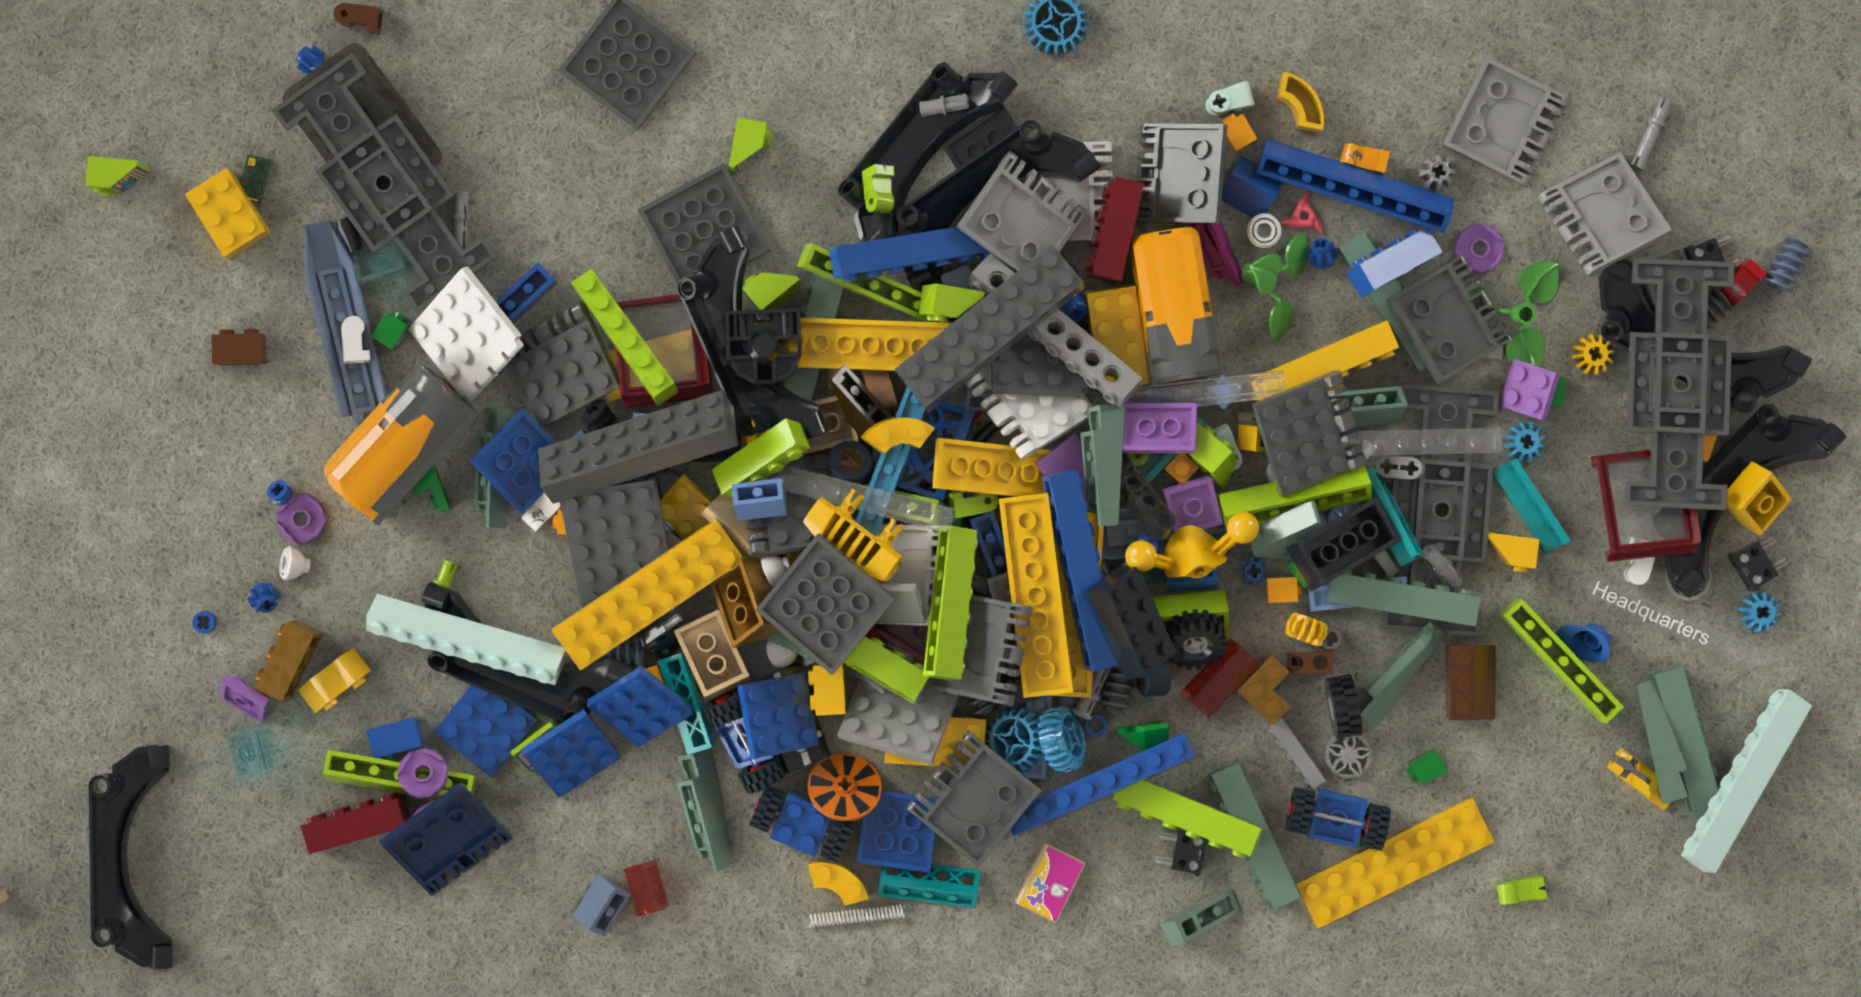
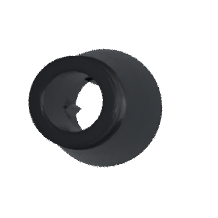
M346 217L335 221V230L348 253L363 249L360 233L350 219Z

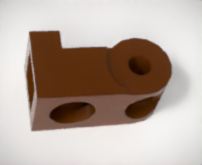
M341 3L334 9V18L344 27H352L354 25L367 26L366 31L370 34L380 35L383 10L380 7Z
M1333 650L1287 653L1288 671L1290 673L1304 674L1333 673Z

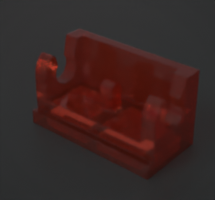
M656 859L624 869L637 917L661 911L669 906Z

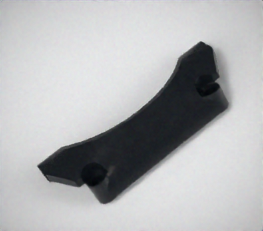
M946 62L939 63L932 70L928 78L838 188L839 195L858 210L853 217L860 242L897 236L899 229L897 213L904 206L908 193L921 170L942 145L957 132L1002 106L1018 86V83L1012 77L1001 71L1000 73H969L964 78ZM967 94L969 98V108L951 111L947 115L940 113L922 117L919 103L921 101L940 99L943 95L946 98ZM874 164L894 166V176L891 177V192L894 197V206L889 214L872 213L866 209L862 171Z
M1027 120L915 199L902 206L897 213V220L907 231L906 235L956 227L1009 151L1018 156L1011 170L1019 160L1022 159L1026 162L1024 169L1017 177L1019 181H1023L1027 173L1035 169L1038 174L1034 179L1042 175L1045 178L1063 179L1080 183L1102 167L1083 142L1057 132H1053L1048 136L1037 121ZM1032 130H1038L1036 137L1028 138ZM915 214L914 221L906 223L907 217ZM933 263L927 264L928 268L913 271V267L904 268L911 286L921 292L923 285H931L940 279L943 266L936 267V264Z
M739 226L722 231L718 234L719 237L713 239L697 265L699 273L680 279L677 283V292L719 386L734 407L735 422L738 430L742 435L749 437L770 430L786 418L801 423L807 440L828 432L829 428L818 404L792 393L781 383L778 385H751L738 378L727 360L725 311L743 310V279L750 251ZM737 318L738 337H740L739 318ZM745 343L730 344L731 356L746 355ZM765 366L758 367V380H773L771 373Z
M1624 258L1606 267L1599 276L1601 310L1608 313L1601 327V335L1605 340L1629 352V334L1631 332L1655 333V309L1646 296L1643 286L1631 284L1632 262ZM1611 323L1616 324L1619 330L1611 331L1607 325ZM1788 345L1752 353L1731 352L1730 407L1741 413L1753 411L1760 395L1768 398L1794 385L1798 378L1805 374L1812 358ZM1682 376L1676 377V378H1678V379H1680V380H1682V381H1684V382L1687 383V380H1686L1684 377H1682ZM1748 395L1752 398V401L1743 402L1739 397Z
M1765 404L1702 467V484L1727 485L1728 489L1751 462L1772 471L1795 462L1825 459L1847 436L1839 427L1831 422L1828 424L1822 419L1790 415L1786 419L1780 414L1775 405ZM1769 417H1774L1773 420L1766 421ZM1662 508L1655 514L1652 521L1653 527L1663 540L1686 538L1681 509ZM1696 509L1701 543L1696 546V553L1663 556L1669 580L1688 598H1691L1709 579V548L1715 527L1724 512L1722 510ZM1671 523L1669 527L1662 529L1665 524Z
M434 582L428 583L422 596L425 608L483 624L474 615L459 593ZM434 650L427 658L428 665L435 671L442 672L560 723H563L583 709L589 715L592 710L587 707L588 699L634 671L633 666L610 656L597 659L581 671L574 662H565L556 685L541 683L538 680L525 676H517L504 670L493 669L480 663H472L459 657L447 656Z
M169 745L137 747L112 765V773L94 776L88 785L91 941L94 945L101 948L115 945V952L141 967H150V969L173 968V940L147 916L134 893L128 872L127 843L134 816L141 802L153 786L170 772ZM100 779L105 780L107 783V790L105 792L101 791L98 787ZM102 929H106L109 932L110 938L108 941L102 939L100 934Z

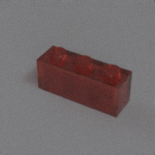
M1230 638L1227 641L1225 655L1220 656L1218 662L1212 661V666L1207 667L1205 665L1181 693L1203 714L1210 718L1213 713L1219 710L1224 701L1237 690V687L1253 673L1259 663L1243 647Z

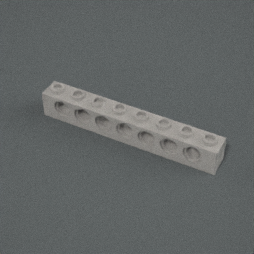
M990 253L971 273L969 284L973 290L985 292L984 296L986 297L996 289L992 286V283H999L1001 285L1015 273ZM1059 309L1028 333L1031 339L1042 343L1052 356L1059 357L1065 362L1066 367L1070 371L1077 372L1082 376L1088 386L1099 390L1109 403L1115 404L1119 408L1140 386L1141 376ZM1049 329H1054V330H1056L1059 334L1053 335V334L1049 333L1048 330H1049ZM1067 345H1074L1078 350H1070ZM1086 361H1094L1097 366H1090ZM1106 376H1111V377H1113L1116 381H1115V382H1109L1108 380H1106L1105 377H1106Z

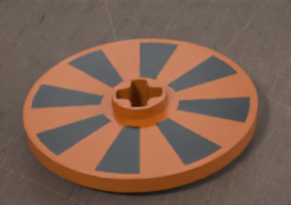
M838 753L823 758L813 767L808 778L807 789L812 804L823 815L838 821H854L867 816L875 809L881 796L882 785L878 772L868 761L857 755ZM841 784H846L848 790L844 791Z

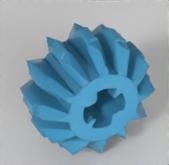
M1523 421L1518 422V429L1515 426L1509 427L1514 435L1505 434L1504 436L1505 439L1511 440V443L1505 444L1504 448H1513L1508 456L1514 457L1518 453L1517 460L1522 462L1525 457L1527 463L1532 462V455L1540 458L1541 454L1537 449H1546L1545 445L1540 444V441L1546 440V436H1538L1542 428L1537 427L1533 430V422H1528L1525 427ZM1528 436L1527 441L1530 442V445L1523 448L1524 443L1520 442V439Z
M1761 591L1759 595L1752 592L1750 593V599H1742L1743 603L1747 606L1738 608L1740 612H1745V615L1739 619L1740 621H1747L1745 624L1746 629L1753 628L1755 633H1760L1762 629L1764 632H1770V625L1775 627L1778 625L1774 618L1782 617L1781 613L1776 612V609H1779L1781 604H1773L1775 601L1774 595L1767 597L1764 591ZM1757 608H1764L1762 611L1765 612L1763 617H1757L1756 614H1759V612H1756Z

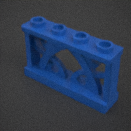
M943 401L934 408L939 415V422L934 423V418L930 413L928 420H922L934 427L931 434L937 433L938 438H943L942 432L946 431V436L952 435L954 440L967 441L975 420L976 410H964L963 407ZM943 411L961 417L962 421H944ZM912 446L909 453L910 459H907L904 466L910 470L906 476H913L916 471L919 476L909 483L899 479L896 490L940 500L944 504L949 490L936 489L934 493L916 487L923 479L933 487L934 468L931 473L929 469L934 465V458L924 466L918 456L916 447Z

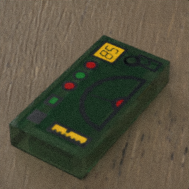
M247 154L240 185L253 206L261 208L272 160Z

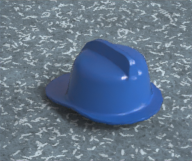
M1590 623L1585 626L1565 625L1560 627L1555 633L1579 660L1601 663L1610 656L1609 645L1612 641V635L1608 634L1598 624Z

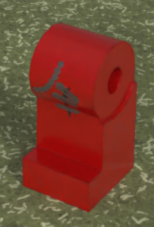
M1752 259L1745 260L1734 272V287L1721 288L1719 291L1724 294L1730 305L1734 307L1758 281L1764 278L1767 272Z

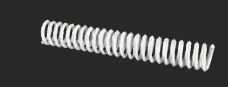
M897 904L895 907L894 905L891 907L889 905L888 907L884 906L885 914L882 906H880L881 914L879 907H876L878 915H876L875 908L872 907L873 916L870 907L868 908L869 916L867 908L864 911L862 908L860 911L858 908L856 911L855 909L852 911L849 909L850 917L848 916V911L845 910L846 918L844 911L841 910L842 919L840 912L837 911V919L836 912L834 911V920L830 911V921L828 912L825 913L826 921L824 913L822 912L820 916L818 912L817 916L814 913L815 921H813V916L810 914L811 922L809 928L812 926L819 927V925L821 927L823 925L827 926V923L829 926L831 923L834 926L835 923L842 925L847 922L849 924L851 922L858 923V921L862 922V920L866 922V919L868 922L870 919L873 922L874 918L876 921L878 918L880 921L882 918L883 920L886 918L888 920L890 918L897 919V917L901 918V915L905 918L903 908L905 909L906 905H903V907L901 904L899 907Z

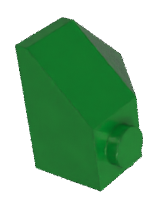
M1165 720L1116 727V732L1142 752L1169 740L1168 722Z

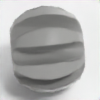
M1432 155L1433 162L1426 158L1421 163L1426 170H1419V178H1426V182L1423 185L1427 189L1433 184L1434 191H1442V184L1449 188L1453 183L1449 176H1455V168L1450 169L1448 167V164L1452 162L1446 157L1444 162H1442L1441 155ZM1436 168H1439V173L1442 174L1438 178H1435V173L1432 172Z

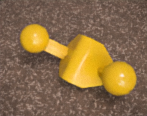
M1248 512L1236 513L1228 521V532L1218 541L1200 527L1193 525L1183 526L1170 537L1163 555L1157 554L1155 547L1147 541L1139 540L1133 542L1126 550V563L1129 567H1136L1141 572L1149 571L1153 567L1164 569L1165 575L1170 578H1202L1226 562L1225 553L1236 543L1247 544L1252 542L1259 533V523Z

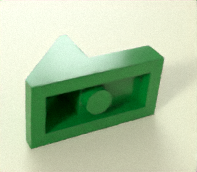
M434 464L418 481L413 496H418L432 490L433 494L430 495V499L434 508H439L440 512L452 509V506Z

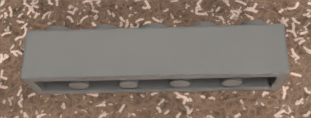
M1281 717L1274 725H1268L1270 728L1268 731L1272 737L1276 736L1280 749H1285L1287 752L1286 758L1290 763L1294 762L1296 765L1295 771L1299 776L1302 774L1305 778L1303 782L1307 788L1311 787L1314 790L1326 780L1284 719Z

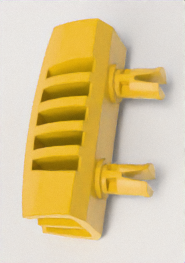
M854 489L850 490V493L840 506L835 507L825 498H819L803 521L814 536L818 533L823 535L875 581L887 583L904 561V558L892 549L891 544L905 527L900 524L892 531L896 524V520L892 518L880 536H874L863 528L851 516L861 501L865 499L860 494L852 501L856 494Z

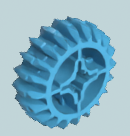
M1036 0L1038 4L1030 1L1028 6L1033 11L1025 10L1024 15L1031 19L1023 20L1024 26H1030V28L1024 30V34H1033L1028 42L1032 44L1037 40L1038 43L1035 47L1037 51L1041 49L1042 45L1045 46V55H1048L1050 48L1054 49V56H1058L1059 48H1062L1063 54L1066 55L1068 54V45L1072 50H1076L1077 46L1074 41L1082 44L1084 39L1079 34L1087 35L1088 30L1081 26L1089 25L1088 19H1081L1088 14L1087 10L1079 11L1083 6L1082 1L1074 4L1075 0ZM1054 4H1062L1073 13H1060ZM1047 6L1049 17L1042 21L1041 24L1036 25L1035 19L1038 12ZM1053 14L1054 17H1058V19L1060 18L1062 20L1060 22L1059 31L1058 28L1054 27V25H1050V23L1052 22ZM1076 20L1075 31L1070 37L1065 39L1063 27ZM1051 31L1055 34L1058 41L1048 40L1039 32Z
M1064 705L1054 706L1043 711L1042 715L1039 716L1040 723H1038V728L1041 731L1038 732V736L1041 739L1039 742L1042 747L1041 752H1044L1045 760L1049 761V766L1060 773L1071 772L1082 767V763L1085 762L1086 743L1079 719L1075 717V714L1071 712L1069 707Z
M1006 708L1003 710V713L995 715L996 720L989 722L992 729L986 731L990 735V739H987L985 742L990 744L992 750L1019 772H1030L1032 767L1040 765L1039 760L1045 759L1044 754L1041 752V744L1039 743L1041 739L1038 736V732L1041 729L1038 728V723H1040L1039 718H1037L1038 713L1030 712L1028 708ZM1015 721L1014 725L1011 726L1010 731L1006 732L1008 727ZM1026 748H1029L1025 756L1020 759V756L1023 755L1024 750Z

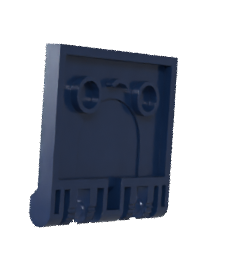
M460 782L379 841L381 846L433 896L440 891V887L435 880L443 888L448 885L446 877L442 875L443 873L448 871L457 879L461 876V873L456 868V864L464 872H467L480 862L474 851L485 859L488 857V853L482 845L488 842L497 850L501 845L495 836L503 844L509 842L513 837L506 827L500 824Z

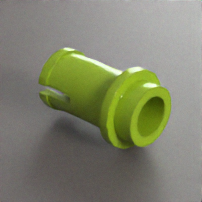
M443 560L437 580L433 582L452 589L450 585L459 565Z

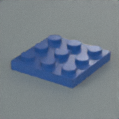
M520 409L469 462L520 514H523L543 493V490L540 488L538 449L555 442L524 409Z
M642 666L588 699L587 707L638 747L692 715L693 706Z
M806 672L738 685L750 760L819 745L814 714L810 708V691Z
M471 685L434 733L489 777L493 778L511 755L510 751L519 745L538 719L522 706Z
M584 709L521 749L523 756L559 798L621 759L616 748Z
M881 791V796L875 809L863 817L857 863L930 873L935 832L907 810L906 806L911 800H914L927 812L929 808L921 803L915 795ZM927 797L928 800H930L933 804H934V803L937 801V799H938V798Z

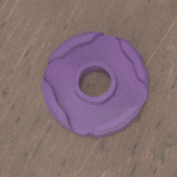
M1476 224L1469 226L1459 234L1455 242L1456 257L1458 258L1464 254L1469 263L1465 264L1463 268L1467 269L1471 266L1474 273L1490 271L1500 263L1504 255L1502 236L1489 225ZM1480 241L1486 245L1484 255L1474 253L1473 245L1476 242Z
M304 494L292 496L288 503L279 507L277 513V526L285 538L296 543H307L318 538L324 531L327 521L326 512L322 504L314 497ZM299 512H304L308 516V522L304 526H299L295 522V516Z
M426 748L412 751L400 762L398 768L399 782L403 790L410 796L419 799L431 798L445 787L448 779V767L443 757L436 751ZM425 767L430 770V775L426 779H418L416 777V773L420 768Z

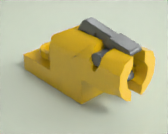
M1623 748L1619 749L1615 755L1620 759L1617 763L1610 760L1607 768L1630 787L1665 811L1670 803L1663 804L1656 772Z

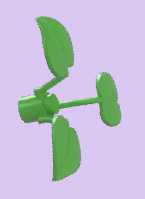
M1306 234L1294 237L1288 244L1285 253L1286 265L1282 266V259L1278 254H1269L1252 264L1247 263L1242 270L1241 278L1243 282L1256 285V289L1260 293L1268 295L1277 303L1272 308L1269 317V328L1273 343L1282 339L1289 330L1293 321L1294 310L1291 302H1282L1271 291L1276 286L1280 271L1289 269L1291 276H1297L1304 270L1308 261L1306 249H1309Z
M1534 263L1520 273L1517 285L1521 291L1526 293L1524 296L1526 304H1517L1512 310L1487 307L1480 311V314L1484 316L1487 314L1486 311L1497 309L1499 313L1511 314L1514 322L1522 324L1519 328V334L1512 335L1514 339L1505 345V354L1511 363L1513 359H1519L1537 366L1542 364L1545 351L1543 336L1537 329L1533 328L1524 332L1528 324L1532 323L1536 318V311L1529 297L1535 303H1546L1553 299L1559 285L1558 263ZM1479 285L1468 293L1472 297L1485 288Z

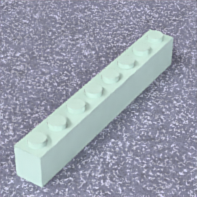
M380 594L376 595L366 616V631L372 632L375 635H382L396 639L399 642L414 644L423 649L441 652L447 656L466 659L472 663H480L493 669L514 673L517 676L532 678L541 683L556 685L565 664L566 650L561 646Z
M1777 689L1770 696L1769 705L1765 712L1759 715L1753 732L1746 737L1744 748L1732 762L1733 767L1721 780V787L1717 794L1710 799L1708 810L1698 820L1692 837L1685 842L1684 851L1681 854L1683 858L1703 872H1717L1812 707L1810 703L1790 689Z

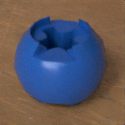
M1079 293L1059 310L1072 321L1079 322L1088 314L1087 299L1083 294Z

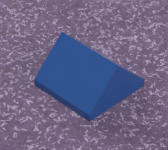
M1241 156L1222 190V201L1251 218L1258 214H1266L1283 182L1257 174L1258 164Z

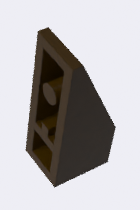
M846 364L829 380L850 426L860 437L878 422L893 418Z

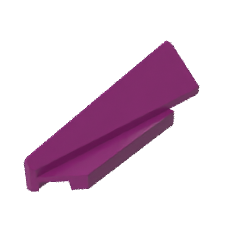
M1221 221L1220 224H1186L1187 227H1192L1199 232L1203 261L1210 275L1217 279L1223 278L1235 283V286L1242 285L1244 283L1241 278L1242 271Z

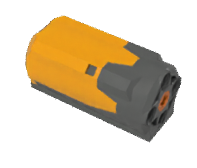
M1184 227L1133 237L1129 246L1134 284L1136 286L1151 386L1203 379L1222 374L1199 232L1192 227Z
M420 363L409 376L404 377L326 462L324 471L327 481L347 502L378 526L478 417V414L473 406L461 397L446 381Z

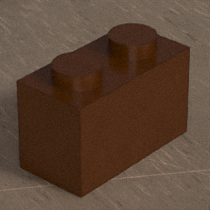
M244 329V334H234V330H219V334L212 335V364H266V335L259 333V329Z

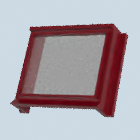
M679 294L616 302L677 387L678 393L663 403L690 400L713 393V387L709 380L707 356ZM616 349L620 394L625 408L656 404Z
M1651 450L1591 456L1592 467L1597 466L1610 549L1606 552L1607 563L1696 553V546L1701 543L1696 509L1624 506V481L1650 482Z

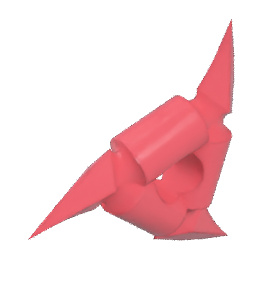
M1309 190L1297 202L1298 205H1296L1291 219L1279 223L1293 229L1296 227L1309 228L1313 226L1323 235L1320 218L1317 217L1312 206L1308 204L1311 193ZM1304 211L1308 214L1307 220L1300 219L1301 212Z

